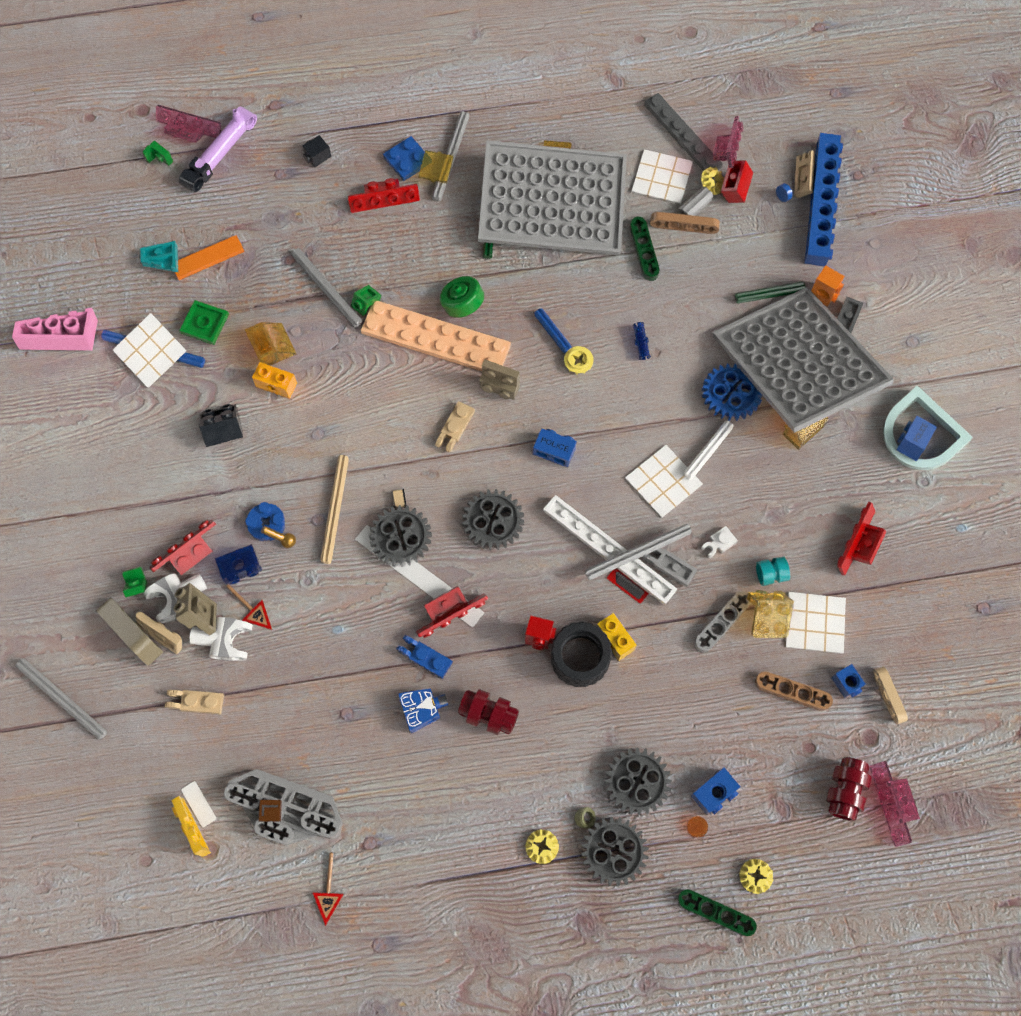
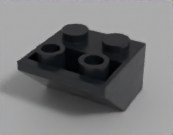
M225 404L219 409H207L200 414L199 428L206 447L243 438V430L236 404Z

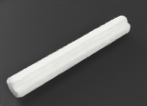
M725 421L685 470L684 476L689 480L694 478L733 429L734 425Z

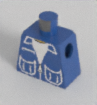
M431 689L398 694L411 733L440 719L437 709L448 706L446 695L443 694L433 698Z

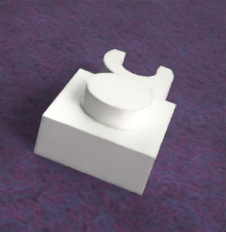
M725 526L710 537L712 543H704L701 549L703 551L705 548H710L712 552L707 557L712 558L716 550H719L722 554L735 545L738 540Z

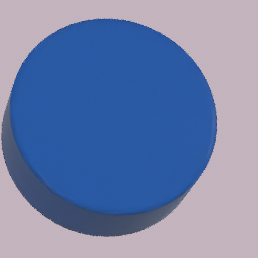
M783 183L777 186L776 194L780 201L787 202L792 199L793 193L789 185Z

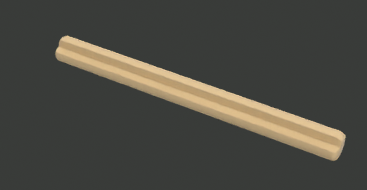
M339 455L337 460L320 559L321 563L330 564L332 561L349 461L348 456Z

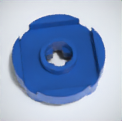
M262 502L249 512L245 522L249 533L256 540H275L261 533L263 519H270V525L265 524L264 526L283 533L285 517L281 509L276 505Z

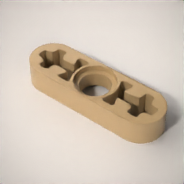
M884 666L874 669V679L892 720L897 725L908 720L907 713L887 669Z

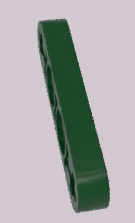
M634 217L630 223V231L642 274L646 280L654 281L658 278L660 269L647 222L643 217ZM635 224L641 226V232L638 233V226H635ZM645 238L647 243L640 244L638 239ZM644 253H649L652 256V258L646 260L642 257V255ZM649 265H651L652 272H654V274L648 272Z
M689 889L683 890L678 895V904L689 912L745 937L752 936L756 932L757 925L755 920L743 913ZM690 894V899L694 901L700 898L697 911L693 909L695 907L694 904L688 903L685 905V900L682 899V896ZM704 902H709L713 907V911L709 915L704 914L701 910ZM724 911L732 914L733 918L729 924H725L721 920V914ZM737 915L740 916L738 921L742 923L749 921V926L752 929L747 930L745 933L743 926L736 925V928H733L737 921Z

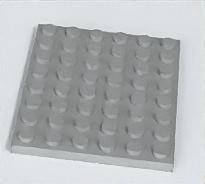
M486 140L478 242L620 255L627 154Z
M807 287L713 332L714 339L794 433L892 385L894 381L890 374Z

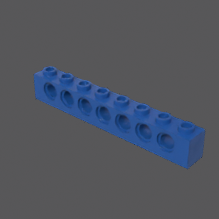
M820 133L816 143L814 186L810 201L804 264L825 266L833 256V249H830L835 237L832 229L835 228L836 218H833V216L836 214L838 205L835 203V198L837 199L839 188H836V184L840 180L838 168L840 169L842 158H839V154L842 153L843 143H840L841 135Z

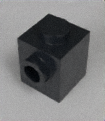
M320 135L307 141L302 146L304 159L314 167L332 157L330 147Z

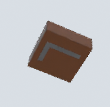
M260 800L259 822H281L282 800Z

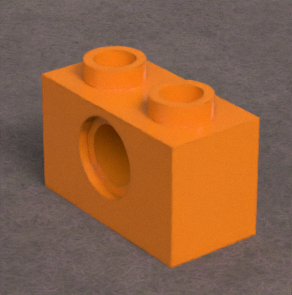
M825 265L816 278L811 292L823 305L828 307L831 301L835 303L839 297L840 291L844 286L842 281L845 276Z

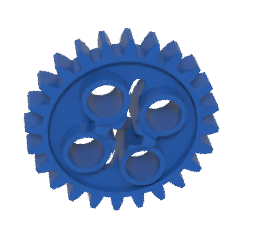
M727 363L726 368L722 365H719L718 370L713 368L712 374L708 373L707 379L704 380L702 398H707L704 404H710L708 410L714 409L715 416L720 413L721 419L725 416H728V421L732 417L738 421L739 416L745 419L747 414L752 416L753 410L757 411L758 405L761 404L763 395L741 369L737 368L736 363L733 367H730L729 363ZM726 379H732L734 382H729ZM739 381H742V382L737 386L736 391H733L734 388L736 387V384H737ZM732 392L728 401L725 404L722 403L723 401H725V399H727L728 394ZM731 402H736L738 406L732 405Z

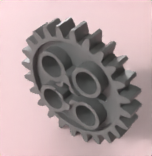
M487 489V495L480 491L479 498L474 495V502L468 501L469 507H464V512L467 514L462 515V519L466 520L462 522L463 527H467L464 530L465 534L471 533L468 536L469 540L475 538L474 545L481 543L482 549L489 545V551L492 550L493 546H496V549L499 550L501 544L507 548V542L514 544L513 537L518 539L519 534L517 532L523 531V528L519 525H524V520L521 519L524 517V513L520 512L522 506H516L518 500L511 501L512 494L506 497L504 490L501 494H498L497 489H495L494 494H491L490 490ZM486 505H490L493 507L490 511H485L483 509V507ZM497 505H500L496 513V520L492 523L490 534L487 535L486 532L490 527V520L494 517ZM507 511L511 515L509 517H503L501 516V513ZM484 522L486 525L483 528H478L476 524ZM500 528L504 532L498 535L494 533V530Z
M399 505L398 510H395L391 506V512L384 509L385 515L378 514L379 521L373 520V524L376 527H370V531L374 533L369 535L370 540H374L370 542V545L375 547L373 552L374 554L379 553L378 558L380 560L385 557V564L391 560L393 566L397 562L400 563L401 567H403L404 562H407L410 566V560L413 559L417 563V556L419 555L423 558L424 554L422 551H429L426 544H431L429 537H432V532H429L431 526L427 524V518L422 519V512L416 515V508L409 511V506L407 505L405 510H402L401 505ZM395 521L399 522L407 548L406 551H403ZM406 521H410L412 523L410 527L402 526L403 523ZM387 527L394 528L390 533L384 532ZM410 539L418 540L414 545L408 544ZM393 544L399 545V548L395 551L389 549Z
M636 747L635 753H632L629 748L627 755L622 751L620 752L621 759L613 758L616 763L615 765L609 763L608 767L612 771H606L605 773L610 777V779L604 781V783L610 784L606 792L613 793L609 799L616 798L617 801L614 806L616 807L621 804L622 812L629 808V815L634 810H636L638 816H640L641 810H644L645 814L648 815L649 808L655 812L657 810L655 804L663 805L661 798L668 799L664 792L671 791V788L666 786V784L672 782V780L666 779L670 771L663 770L667 766L666 763L660 765L659 762L662 757L654 759V751L647 755L646 748L643 753H640L638 747ZM634 762L638 764L639 771L631 772L628 767L629 763ZM646 765L648 768L641 779L643 785L639 784L633 796L629 798L628 795L635 784L634 779L638 778L643 767ZM654 773L657 776V782H649L647 774ZM621 780L629 783L630 787L628 790L620 789L619 782ZM645 791L648 796L647 800H639L637 792Z
M610 817L609 823L603 818L602 826L594 823L596 830L594 831L589 828L588 832L591 836H584L588 843L581 845L582 848L586 849L585 852L581 853V856L587 857L583 865H590L587 873L594 871L593 879L600 876V884L606 879L608 880L609 887L613 881H615L617 887L620 886L621 880L625 885H628V878L635 881L634 873L641 875L642 872L639 867H646L642 860L649 858L643 854V852L649 850L648 847H643L642 845L647 841V839H640L643 832L639 831L636 833L637 825L629 827V820L622 824L621 817H619L617 822H614L613 817ZM606 832L614 834L615 841L613 843H607L604 840ZM625 841L633 843L634 850L632 852L624 850L623 843ZM600 842L611 849L616 846L619 853L631 857L632 860L629 861L620 855L613 857L610 850L598 846V843ZM603 851L607 857L606 861L598 862L595 858L596 852ZM617 860L625 863L626 868L623 872L615 869L614 864Z

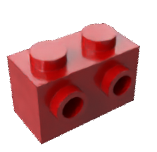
M746 160L729 162L721 192L728 203H745L753 176V171Z
M530 615L525 634V644L532 645V648L536 650L548 649L549 644H552L553 640H555L556 628L553 627L554 621Z

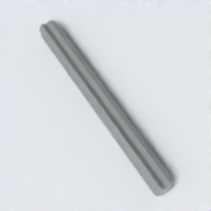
M460 112L432 193V199L435 201L442 199L469 119L468 112Z
M294 249L291 253L293 258L353 327H359L362 319L301 249Z
M684 524L586 569L585 575L588 580H592L690 535L692 532L688 524Z
M22 658L16 663V667L95 737L101 740L106 736L107 731L29 662Z

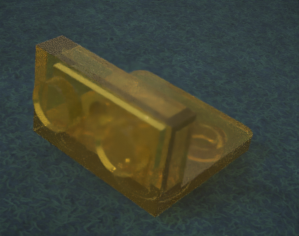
M756 590V593L748 592L747 600L755 605L751 635L755 638H787L794 600L786 596V593L782 591H774V593H768L763 590Z

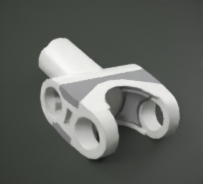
M170 574L156 581L145 590L144 596L146 599L155 597L167 598L166 607L156 616L158 622L167 623L176 619V612L173 608L177 603V598L174 594L178 588L191 583L201 592L208 589L200 574L183 582H180L177 574Z
M217 617L216 632L210 636L198 627H192L190 644L211 646L209 657L225 661L246 660L248 653L233 648L232 641L237 634L252 631L253 625L233 618Z

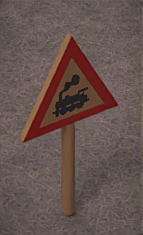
M229 584L226 585L250 610L242 621L273 630L263 599L253 608Z
M333 852L329 853L326 893L312 892L325 926L344 895L330 893Z

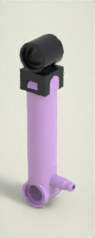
M241 106L232 111V120L199 158L194 157L188 164L189 169L187 168L182 171L179 183L193 192H198L204 182L206 183L213 175L212 170L244 132L251 130L255 126L257 116Z

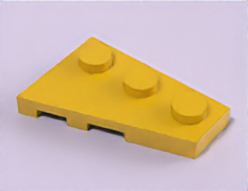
M178 796L171 800L174 805L172 811L179 818L182 824L181 829L185 836H187L193 853L202 857L210 854L211 852L184 798Z

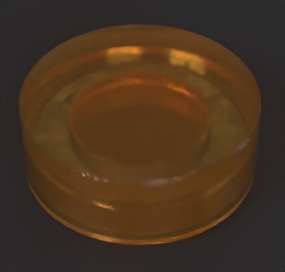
M695 816L688 821L687 831L690 836L701 838L707 833L708 824L704 818Z

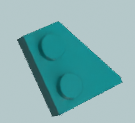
M175 241L140 248V259L143 266L178 272V246Z

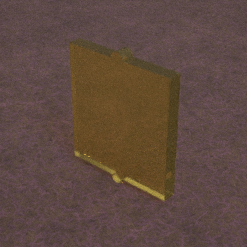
M425 150L419 178L447 184L454 156L442 154L440 151Z

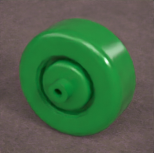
M461 276L444 286L439 300L449 316L462 318L474 313L482 305L484 291L478 280L474 277Z

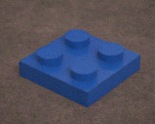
M412 136L383 153L384 159L403 181L432 164L431 158Z

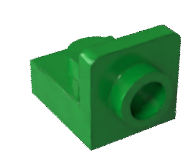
M155 140L150 145H147L142 152L149 163L155 158L160 163L164 162L168 166L174 162L169 151Z
M367 285L353 294L351 307L364 316L367 313L368 307L376 301H380L382 295L370 285Z
M139 566L123 571L122 575L126 583L123 589L125 598L145 592L148 582L142 567Z

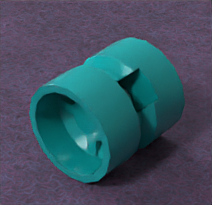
M785 556L773 558L771 562L768 559L756 562L757 577L761 586L772 585L774 581L781 583L790 580V568Z

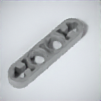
M740 591L736 593L699 634L695 641V648L699 652H709L745 612L751 603V597L747 592ZM744 597L746 599L745 604L742 603L738 609L734 607L739 601L738 598ZM726 610L733 611L735 618L732 620L726 619L724 612ZM714 624L720 625L722 632L720 634L713 633L711 626ZM709 634L712 637L707 643L709 647H701L700 639L704 641Z

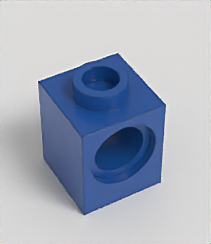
M853 664L831 677L844 698L849 695L852 698L863 692L861 688L866 685ZM846 678L853 681V687H849L846 684Z

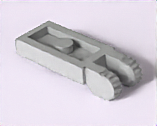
M659 548L653 551L656 555H660L658 560L649 554L642 556V559L654 565L655 568L685 587L689 585L697 572L696 568L666 549Z

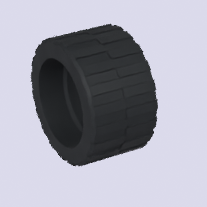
M589 622L571 623L563 627L557 633L552 643L551 665L560 680L574 687H588L589 685L596 684L597 681L604 677L609 668L612 655L611 642L601 628ZM576 638H584L593 642L600 652V659L596 667L586 672H579L569 668L564 663L562 657L565 644Z

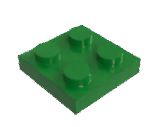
M194 300L179 331L183 335L215 345L229 313L226 310Z

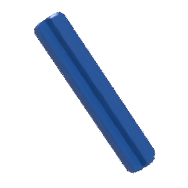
M539 308L535 311V317L561 351L566 354L572 346L542 308Z

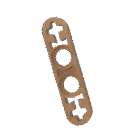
M654 212L651 214L650 225L661 229L715 234L719 231L720 221L711 217Z
M761 672L755 679L756 687L759 690L819 711H826L833 704L832 696L829 693L770 672ZM767 677V681L770 683H773L775 680H777V683L774 686V690L771 689L773 687L772 684H767L766 686H763V682L760 681V679ZM780 683H786L789 686L788 693H782L779 690ZM804 689L808 692L809 697L807 700L799 698V690ZM813 693L816 694L814 698L821 699L822 697H825V701L828 702V704L821 706V702L818 700H814L813 703H811L810 701L813 698Z

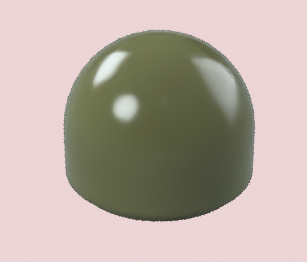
M583 807L576 811L574 820L580 828H591L596 821V816L591 808ZM585 813H588L590 815V821L588 823L584 821Z

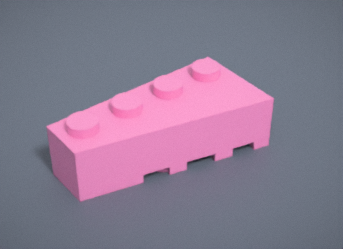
M87 308L85 311L78 313L77 311H71L67 315L58 316L54 314L45 319L38 317L17 321L14 325L12 338L19 350L92 351L98 319L93 309Z

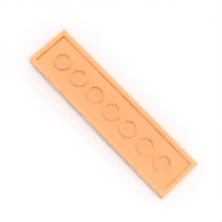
M376 301L371 305L361 329V333L479 371H482L484 359L503 366L511 346L509 341L380 301Z

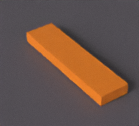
M234 235L179 259L178 272H175L178 280H181L245 251L237 235Z

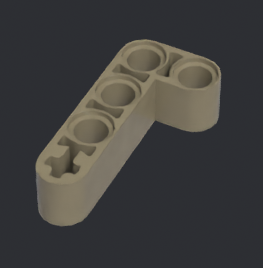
M110 597L96 610L146 665L149 666L163 653L113 598Z

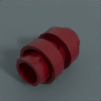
M478 689L477 692L466 690L458 713L466 717L467 724L478 727L480 722L488 725L486 731L497 736L500 731L506 734L512 733L519 711L510 706L511 701L499 697L497 702L490 700L491 693L481 689Z
M844 757L841 760L840 766H835L832 780L837 783L836 788H829L826 799L830 803L828 810L830 815L847 821H855L858 812L864 811L866 798L861 793L862 790H869L872 776L868 774L870 767L866 762L851 757Z

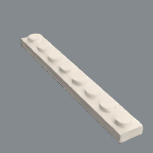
M556 495L543 509L547 515L605 560L628 551ZM635 559L617 568L664 606L677 591V588L639 559Z

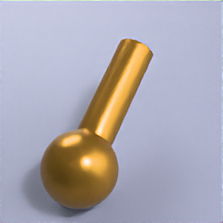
M263 526L261 533L281 541L282 546L285 548H291L296 543V538L291 533L282 534L266 526Z

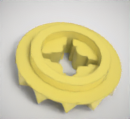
M709 167L701 175L703 187H707L713 195L721 193L725 178L722 177V171H718L717 167Z
M573 347L564 356L565 367L569 369V372L572 371L576 375L578 373L585 374L593 365V355L585 347ZM583 356L582 364L578 363L575 365L576 360L574 358L579 359Z
M537 830L531 833L526 841L527 855L532 861L539 864L551 862L559 850L556 836L548 830ZM544 838H546V846L549 849H551V851L543 850L540 853V855H538L539 847L536 846L534 842L541 843L542 840L544 841Z
M751 859L745 862L740 869V882L751 893H763L770 888L773 882V871L768 863L760 859ZM758 869L759 875H762L765 879H758L755 885L754 877H751L748 873H755Z

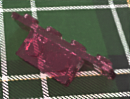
M162 105L156 106L157 122L167 124L164 127V134L197 143L203 135L216 138L221 133V123Z
M739 116L734 118L731 134L717 136L713 152L714 161L727 160L729 168H733L734 161L737 160L736 152L739 151L741 132H743V122H740Z
M887 761L870 765L894 846L899 847L912 843L906 822L918 820L920 817L907 778L893 781Z

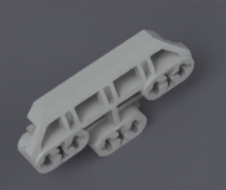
M258 769L230 780L225 788V798L231 803L243 807L254 825L255 832L263 838L282 845H289L319 835L328 839H336L341 834L343 822L335 799L330 795ZM250 776L254 777L252 781L257 783L256 787L244 782L239 785L240 781ZM269 783L271 784L270 788L283 792V796L268 792L266 795L265 792ZM237 791L250 798H257L258 803H252L241 797L233 796L232 792ZM298 793L297 798L310 802V805L307 806L296 801L292 804L295 794ZM260 800H282L281 822H259ZM322 803H324V808L333 809L335 816L323 811L319 814ZM314 817V820L318 823H323L327 826H332L333 824V827L336 829L329 834V831L314 824L310 825L307 821ZM262 825H268L281 832H287L289 836L288 838H283L268 830L264 831L261 827Z

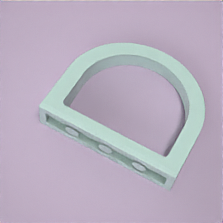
M918 386L892 408L883 428L884 442L891 455L901 464L917 470L935 469L946 464L973 438ZM914 402L920 404L957 439L943 454L932 459H918L917 462L896 450L898 445L893 435V426L896 418Z

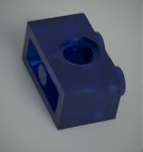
M252 544L215 558L222 580L226 585L236 584L240 582V579L247 576L254 577L263 570ZM244 563L241 569H235L237 564Z

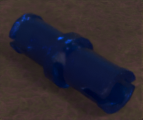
M637 322L638 326H636V323L632 325L635 334L634 343L637 345L639 360H646V357L647 359L651 358L648 347L649 338L646 337L644 322Z

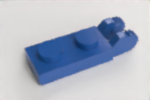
M405 635L403 640L414 646V650L411 653L398 645L396 650L407 656L412 662L443 679L453 661L420 641L417 642Z

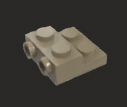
M484 359L482 375L479 379L480 388L488 393L499 394L504 399L514 400L520 388V372Z
M191 583L178 588L174 594L177 598V603L173 608L176 612V619L189 629L196 625L209 636L215 633L217 604Z

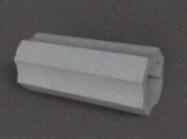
M702 187L679 208L678 213L695 216L713 200L712 192L707 187Z

